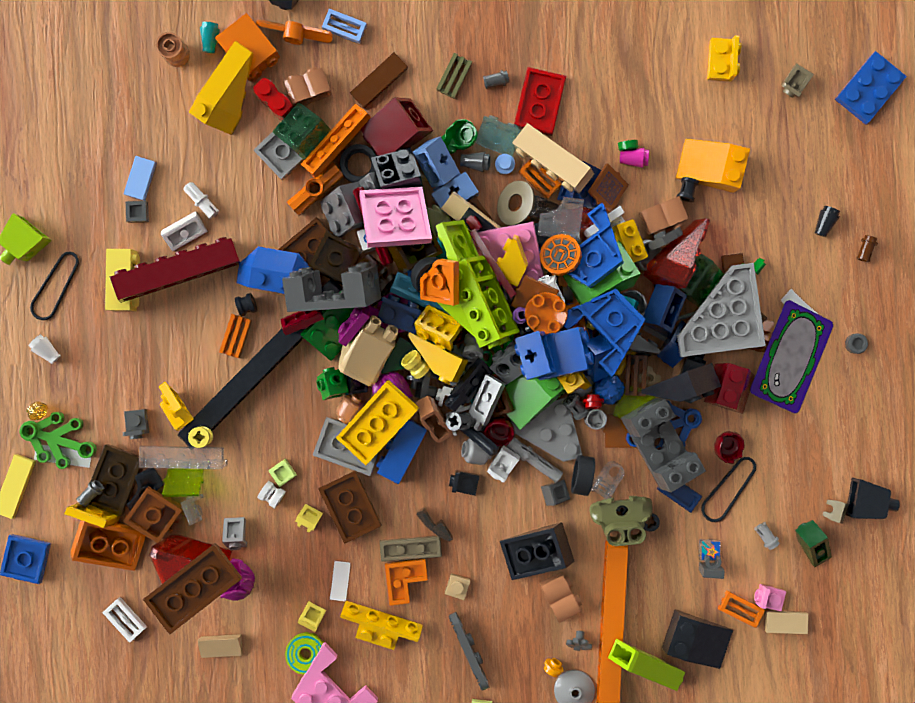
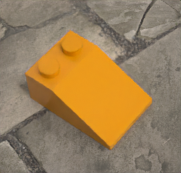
M685 139L676 179L681 180L682 177H690L698 180L700 185L734 193L741 188L750 148L729 143Z

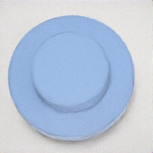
M501 154L497 157L495 168L499 173L509 174L514 170L515 160L511 155Z

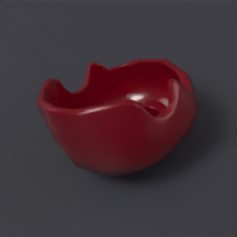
M496 417L489 420L483 434L497 446H506L513 440L515 429L508 419Z
M726 431L716 438L714 452L724 463L734 464L736 459L742 458L745 443L744 439L737 432Z

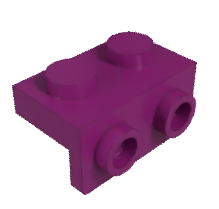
M371 305L354 308L350 317L338 329L339 343L346 347L371 316H378L379 310Z

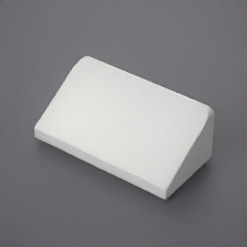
M195 211L163 229L161 236L173 252L208 231Z

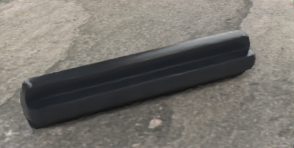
M474 426L467 430H460L489 456L498 453L499 447L482 432L475 430Z

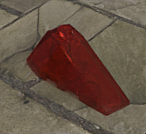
M708 218L694 220L682 231L683 235L671 241L647 264L644 276L655 285L686 288L696 269L694 260L695 257L700 255L701 249L699 244L705 239L710 220Z

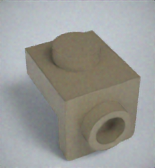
M796 63L781 84L785 88L783 92L792 98L795 95L800 97L802 95L801 92L814 74Z

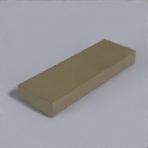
M441 536L380 540L381 562L442 557Z

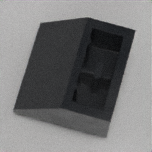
M411 147L371 158L381 189L422 187L423 189L421 174Z

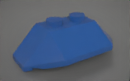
M258 246L239 263L236 283L250 288L284 294L282 278L290 276V272L299 271L300 268H306L309 265L299 253Z

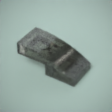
M424 507L417 511L416 515L433 533L449 542L453 540V535L442 519L434 523Z

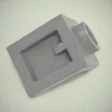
M244 517L224 518L222 542L230 550H240L241 547H247V541L245 540L246 519Z

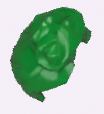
M458 119L446 129L445 134L441 138L449 153L453 154L457 150H464L473 146L477 141L478 132L471 121Z

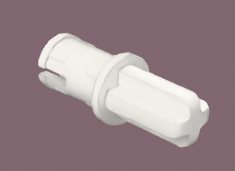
M193 182L185 185L184 191L195 202L194 205L198 206L209 219H212L219 213V210L208 199V195H204Z

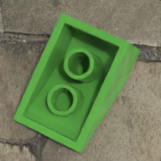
M620 241L617 244L624 264L591 289L569 275H563L580 305L614 289L621 292L635 285L641 273Z
M522 374L506 386L514 407V411L506 413V415L521 430L562 396L566 390L558 378L527 380Z

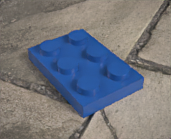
M875 51L835 100L866 125L907 76Z

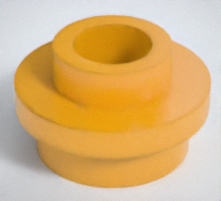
M547 658L545 660L544 670L552 677H558V675L563 673L562 663L558 659Z

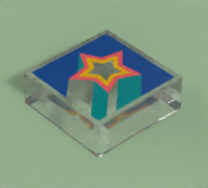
M699 539V560L704 561L705 555L710 557V561H715L716 556H719L721 559V540Z

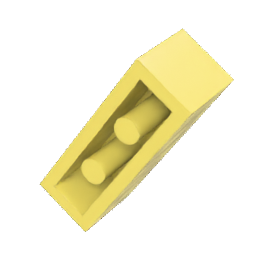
M106 249L105 310L137 311L139 297L120 303L109 276H113L115 271L126 269L127 271L135 269L134 266L140 264L138 251L132 249Z

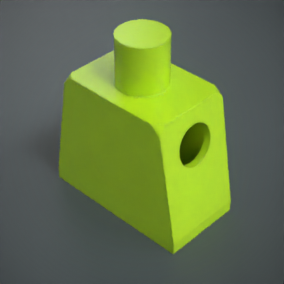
M13 213L0 234V245L5 248V251L0 255V260L7 265H10L15 258L27 262L52 240L23 216Z

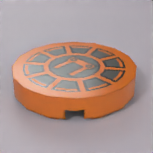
M565 234L554 235L547 239L542 245L539 254L540 262L545 270L557 276L573 272L580 264L582 258L581 248L577 241Z

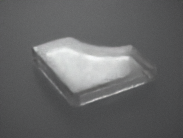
M563 197L561 204L556 210L549 213H540L537 235L552 237L558 234H565L573 237L575 240H579L584 200Z

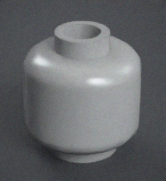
M470 438L463 442L461 456L464 457L467 463L484 465L488 459H491L492 456H489Z

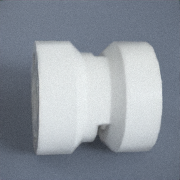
M268 481L257 498L261 501H267L269 506L275 509L286 491L281 488L277 489L274 483Z

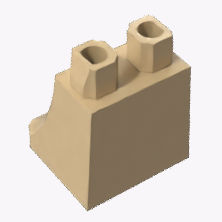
M371 316L346 347L342 345L338 365L339 370L343 374L368 386L376 384L389 355L395 347V339L398 335L397 327L388 325L386 329L380 327L381 320L375 316Z

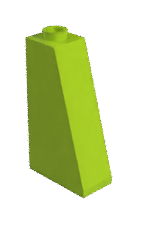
M615 640L608 656L610 660L631 673L678 691L679 686L683 682L685 671L623 641Z

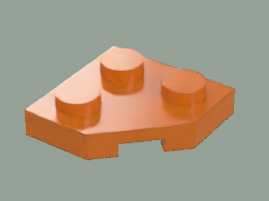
M436 260L428 273H424L420 278V299L452 306L458 305L459 261Z

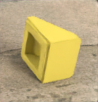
M308 601L298 623L316 632L326 610Z

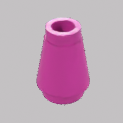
M638 148L620 151V164L640 168L648 166L649 150Z

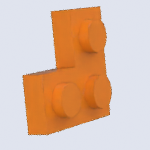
M426 558L385 563L389 606L410 603L408 583L428 580Z

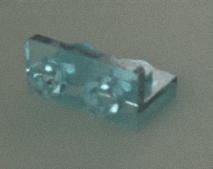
M484 116L475 143L501 154L513 156L516 147L512 142L522 130L515 124L500 122V119L495 116Z

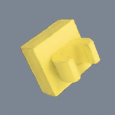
M305 504L295 522H297L298 527L303 525L308 528L307 532L315 529L323 513Z

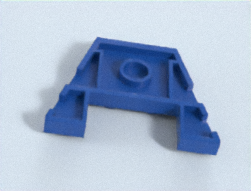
M603 203L587 214L599 231L579 245L582 252L580 264L573 272L567 273V275L589 289L624 264Z
M617 289L593 298L582 305L572 307V309L567 311V320L563 326L566 330L571 329L585 317L614 349L599 361L598 364L611 378L616 373L645 321V318Z

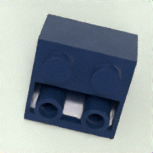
M656 284L643 315L645 318L644 324L669 338L687 295L676 287Z

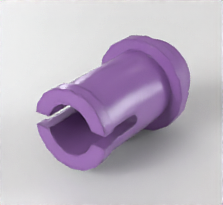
M523 307L516 308L512 312V317L516 324L526 322L525 308Z

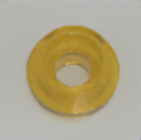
M40 401L32 403L27 408L29 419L40 420L45 417L48 406Z

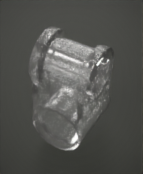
M608 462L594 479L591 492L595 491L604 497L603 500L611 498L625 475L623 467L618 462ZM612 467L619 468V473L616 476L609 475V470Z

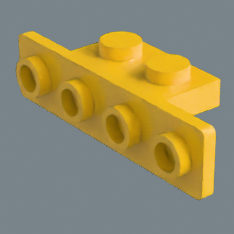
M349 601L345 602L340 615L343 619L359 624L355 638L392 650L395 649L398 637L418 642L423 627L422 624Z

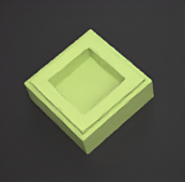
M284 459L268 470L279 487L297 476L287 459Z

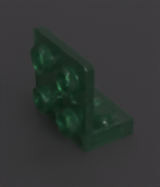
M298 103L277 125L273 133L292 148L302 160H305L331 129L320 117L303 104Z

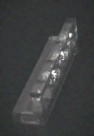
M139 447V468L223 469L227 466L228 459H224V447Z

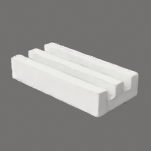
M121 597L102 612L129 643L147 628ZM112 609L117 613L120 619L134 632L133 635L122 624V622L112 613Z

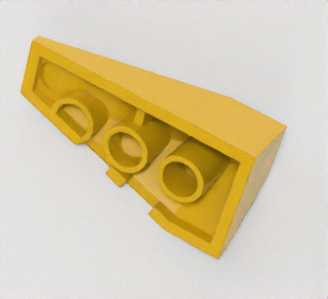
M235 41L197 95L189 113L204 124L232 135L242 117L243 110L241 108L243 98L246 95L245 86L250 74L253 52Z

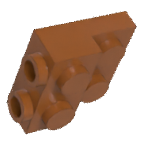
M148 486L123 522L159 544L162 538L166 540L173 531L170 528L173 522L178 524L185 514L182 512L184 506L168 495L165 497Z

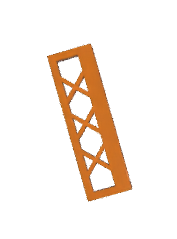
M354 104L301 165L314 178H317L371 118L370 115Z

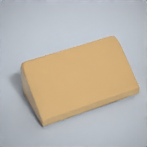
M241 634L203 636L198 639L201 658L243 655Z

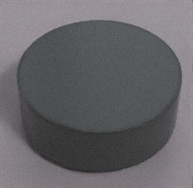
M851 334L846 338L845 347L850 353L860 354L867 349L868 340L862 334Z

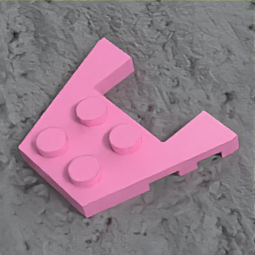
M326 642L322 644L320 651L313 659L311 666L304 674L291 697L295 703L378 702V697L366 685L349 698L323 671L337 659V654Z

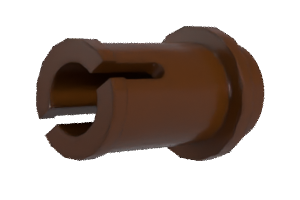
M865 235L861 239L862 245L856 259L870 262L874 247L878 245L876 237Z

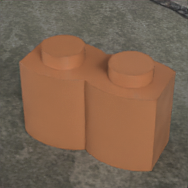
M310 68L304 75L293 74L287 78L288 80L284 81L294 109L332 95L322 68Z
M679 196L639 213L648 236L656 235L669 227H672L673 230L685 225L684 221L688 219Z
M427 395L415 402L419 407L417 412L422 425L429 430L433 440L440 443L452 436V431L446 425L445 414L438 409L432 397Z
M560 572L540 582L542 590L559 623L581 612L579 606L582 603L577 594H572L570 588L573 585L568 575L564 577Z

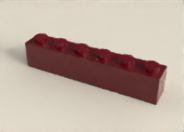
M222 237L216 239L215 243L207 245V243L197 245L195 250L188 252L187 250H181L175 253L176 256L169 258L162 256L156 258L154 263L147 264L144 262L135 265V269L132 270L121 269L115 271L114 275L109 277L118 301L123 303L239 265L240 260L232 238Z

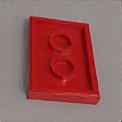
M527 67L513 127L523 129L528 123L542 134L552 136L567 76Z

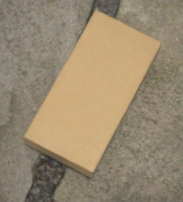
M765 611V631L767 633L808 634V613Z

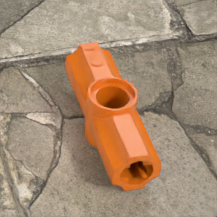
M332 162L317 178L309 179L305 186L289 199L287 203L300 216L313 203L322 199L326 192L339 182L344 175ZM314 185H320L318 193H311V188Z

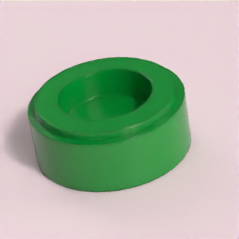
M627 140L618 143L619 151L638 149L639 147L638 140Z

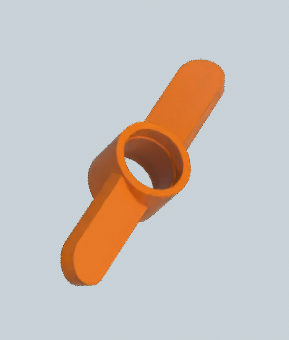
M256 20L257 26L284 31L283 40L295 45L303 44L304 38L330 43L333 39V34L330 31L307 27L294 21H287L284 25L265 20Z

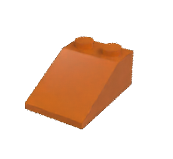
M80 520L71 549L72 561L135 571L146 536L131 526L119 522L102 528Z

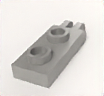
M490 374L485 375L469 410L473 420L471 427L474 426V429L480 431L482 426L488 424L506 385Z

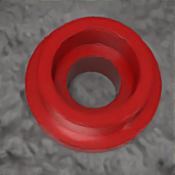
M587 395V399H583V403L587 409H600L604 399L600 398V395Z

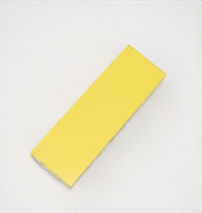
M18 454L13 456L0 491V515L10 519L15 518L36 463L35 460Z

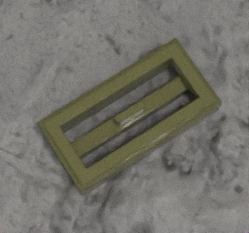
M454 53L436 90L455 99L472 65V61L466 60L462 56L459 57L458 54ZM458 61V64H457V66H456V68H455V70H454V72H453V74H452V76H451V78H450V80H449V82H448L446 88L443 89V86H444V84H445V82H446V80H447V78H448V76H449V74H450V72H451V70H452V68H453L455 62ZM462 64H464V65H466V66H465V68H464V70H463V72H462V74H461V76H460V78H459V80H458V82H457V84H456V86H455L453 92L451 93V92H449V90H450V88H451V86H452V84H453V82H454V80H455V78H456V76H457V74H458V72H459V70H460Z

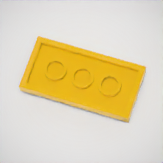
M388 379L338 434L336 439L362 463L367 465L414 415L419 407Z

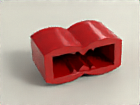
M263 77L253 87L260 101L269 107L282 122L295 111L290 100L280 93L269 79Z

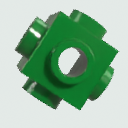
M334 367L326 368L317 377V388L321 392L323 400L342 397L349 392L347 377L339 369L335 370Z

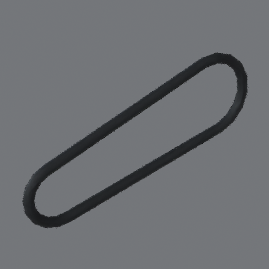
M65 252L60 256L33 298L30 311L36 319L41 321L48 320L55 314L79 264V258L75 253ZM69 254L73 255L76 259L75 266L52 313L43 318L37 316L33 308L35 301L63 257Z
M741 458L704 500L701 511L706 520L718 522L725 518L756 471V463L752 458ZM742 461H751L753 464L752 472L724 514L718 519L709 518L705 513L706 503Z

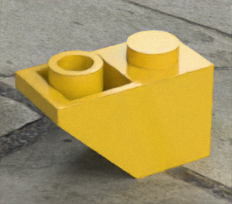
M514 234L512 240L507 239L502 249L506 251L504 257H499L496 263L508 282L518 287L528 266V261L519 236Z

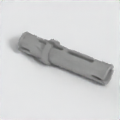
M515 437L506 446L521 456L520 459L523 462L527 461L555 483L561 478L562 471L536 454L533 448L527 447Z

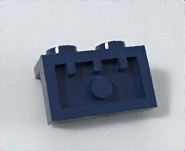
M391 294L388 297H382L381 301L383 302L377 318L385 324L393 325L399 329L416 334L414 323L423 312L422 309H419L420 305L408 301V304L400 302L401 298Z

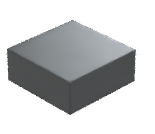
M125 201L126 222H149L147 201Z

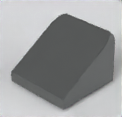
M565 480L541 487L547 506H554L570 499Z

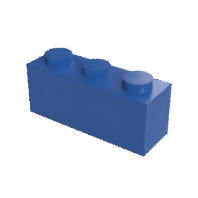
M409 419L398 431L395 439L391 438L386 446V449L389 451L385 457L381 456L376 465L379 468L377 473L399 484L427 429Z

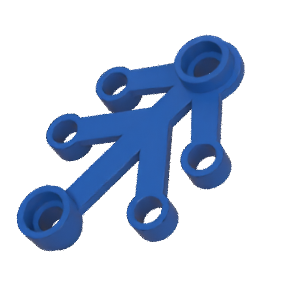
M668 401L674 414L680 417L673 421L670 420L674 429L683 426L679 438L685 447V441L691 429L697 428L701 424L702 415L696 409L690 408L684 411ZM689 415L694 416L693 422L688 421ZM627 433V443L630 446L636 447L635 443L630 439V434ZM662 439L658 445H655L656 449L663 446Z

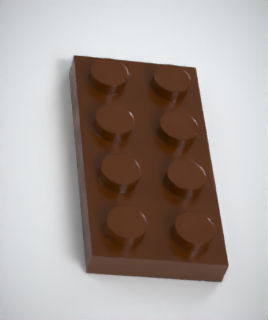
M215 543L146 596L143 601L170 635L240 581L242 576Z

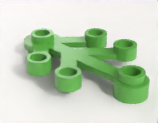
M53 412L50 417L38 423L35 421L24 422L19 430L20 436L26 441H31L37 454V460L41 463L50 461L51 453L48 450H44L40 439L47 441L56 459V466L59 469L68 468L71 463L70 459L63 455L59 445L78 451L79 456L82 458H90L96 454L97 448L93 442L80 443L61 437L72 430H80L83 427V421L80 418H73L69 423L50 433L43 431V429L51 424L62 423L64 421L63 413ZM56 414L59 415V421L54 419ZM75 420L79 423L77 428L73 425ZM30 427L34 430L33 434L29 433ZM87 446L91 447V453H87ZM42 453H45L47 456L45 460L41 457ZM62 459L66 461L65 466L61 465Z

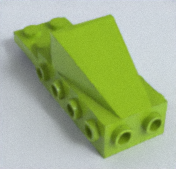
M464 220L442 222L436 225L438 237L445 247L448 260L459 261V304L454 306L442 303L437 304L475 337L479 348L488 345L490 349L511 341L510 336L520 331L513 320L512 312L495 273L483 255L479 256ZM502 325H505V331L503 330Z

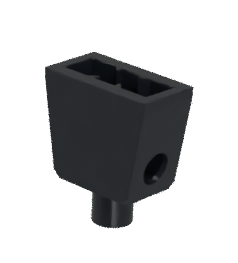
M852 477L846 516L856 519H886L888 510L895 512L899 510L900 502L898 499L890 498L891 490Z

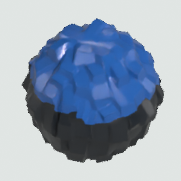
M614 374L612 378L608 376L594 382L592 387V393L600 395V398L604 399L602 404L607 405L617 404L621 397H623L625 390L624 383L621 382L617 374Z

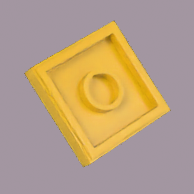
M79 503L66 507L64 513L102 528L119 522L120 516L92 505L84 507Z

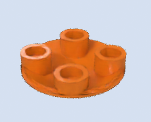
M549 292L535 295L529 300L525 308L527 325L534 332L544 331L546 335L556 333L562 329L568 316L564 301L556 294Z

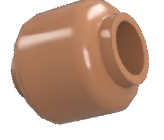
M358 394L345 395L336 408L338 419L342 423L348 424L365 406L364 399Z

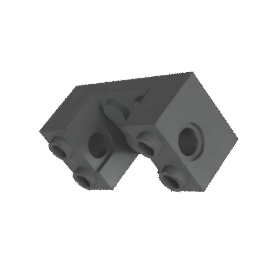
M366 262L349 267L348 272L341 274L343 290H341V293L334 294L333 290L322 292L319 270L311 271V267L300 268L299 271L290 272V276L282 278L287 312L367 307L381 299L377 265L369 266V263Z
M654 398L623 416L621 420L659 488L673 492L706 472L698 455L685 449L670 422L676 416L668 401L664 398ZM657 438H661L663 441V446L660 449H656L654 446Z

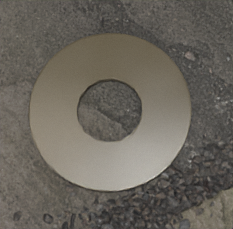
M514 181L501 192L497 203V212L503 223L510 226L520 224L530 215L534 206L535 196L532 187L528 183ZM520 195L522 198L521 207L517 211L512 212L509 208V202L513 196Z

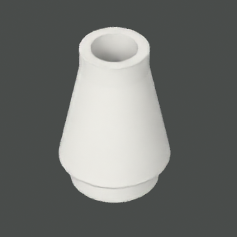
M41 334L28 345L33 353L49 361L51 364L61 357L48 338L43 337Z

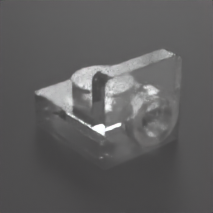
M197 491L185 496L186 500L181 502L189 525L202 520L201 516L203 513L201 507L198 504L196 505L195 501L205 497V494L198 495Z

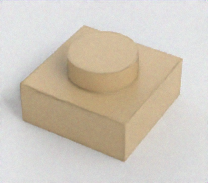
M451 573L445 594L464 600L470 579Z

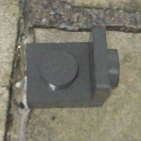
M147 409L124 411L126 432H122L123 436H130V439L143 438L142 434L149 433Z

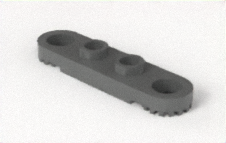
M457 612L450 614L451 625H454L453 629L457 634L473 674L478 679L477 682H480L478 683L480 689L484 691L490 688L481 667V664H483L479 652L475 653L472 645H475L471 633H466Z

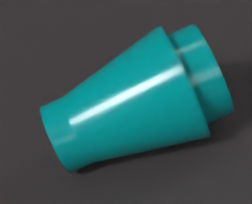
M202 22V27H200L202 52L215 53L217 44L215 37L220 33V29H218L219 24Z

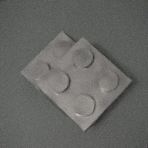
M375 172L368 173L358 182L338 186L320 201L330 230L335 236L341 238L353 229L364 227L363 216L353 190L362 186L365 190L381 189Z

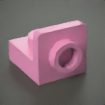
M760 584L759 589L755 592V604L763 609L769 608L782 611L786 591Z

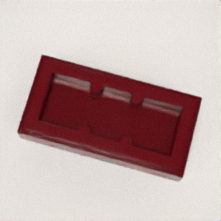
M322 310L298 311L280 320L282 330L286 336L300 329H306L324 318Z

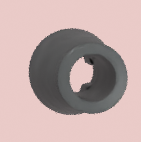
M486 152L461 154L460 166L484 172V170L489 171L490 154H486Z

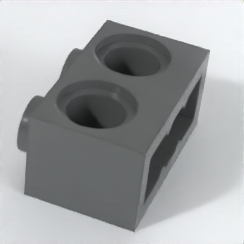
M515 340L510 342L505 350H499L493 355V362L490 366V369L506 385L522 375L520 368L522 362L520 356L515 351Z

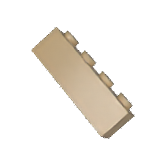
M528 123L512 142L516 147L515 152L524 159L526 156L532 160L530 163L539 170L544 168L547 171L546 174L551 179L556 181L558 178L563 182L562 186L570 192L574 190L580 193L594 175L591 167Z

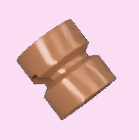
M165 32L158 36L155 46L156 50L169 65L180 67L188 62L190 58L189 48L177 34Z

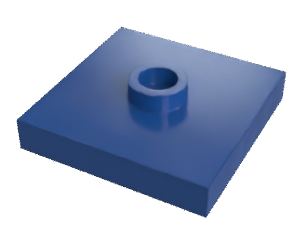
M14 534L9 535L0 575L36 584L42 583L51 543Z

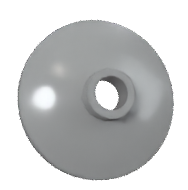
M568 670L562 673L556 680L554 694L558 703H591L594 698L595 687L592 679L585 672ZM578 690L579 694L573 696L572 691Z

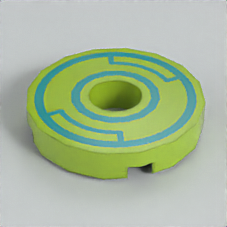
M303 632L294 636L286 646L285 651L286 662L289 667L296 673L304 675L324 643L323 640L310 632ZM304 648L309 649L311 657L304 658L301 655V650Z

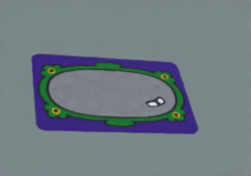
M791 300L786 301L751 385L750 392L792 413H798L833 329V322Z

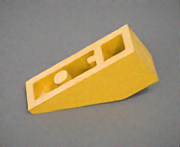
M409 332V339L433 373L439 375V380L450 384V382L458 383L468 360L449 350L441 349L435 344Z

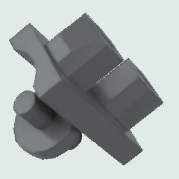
M431 368L420 379H415L410 375L406 376V379L412 380L410 388L416 389L414 397L422 399L428 395L436 398L437 387L429 386L430 378L439 379V375L433 373Z

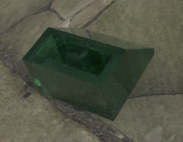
M696 250L690 253L669 286L676 287L687 295L686 299L700 307L722 279L724 273L714 261Z

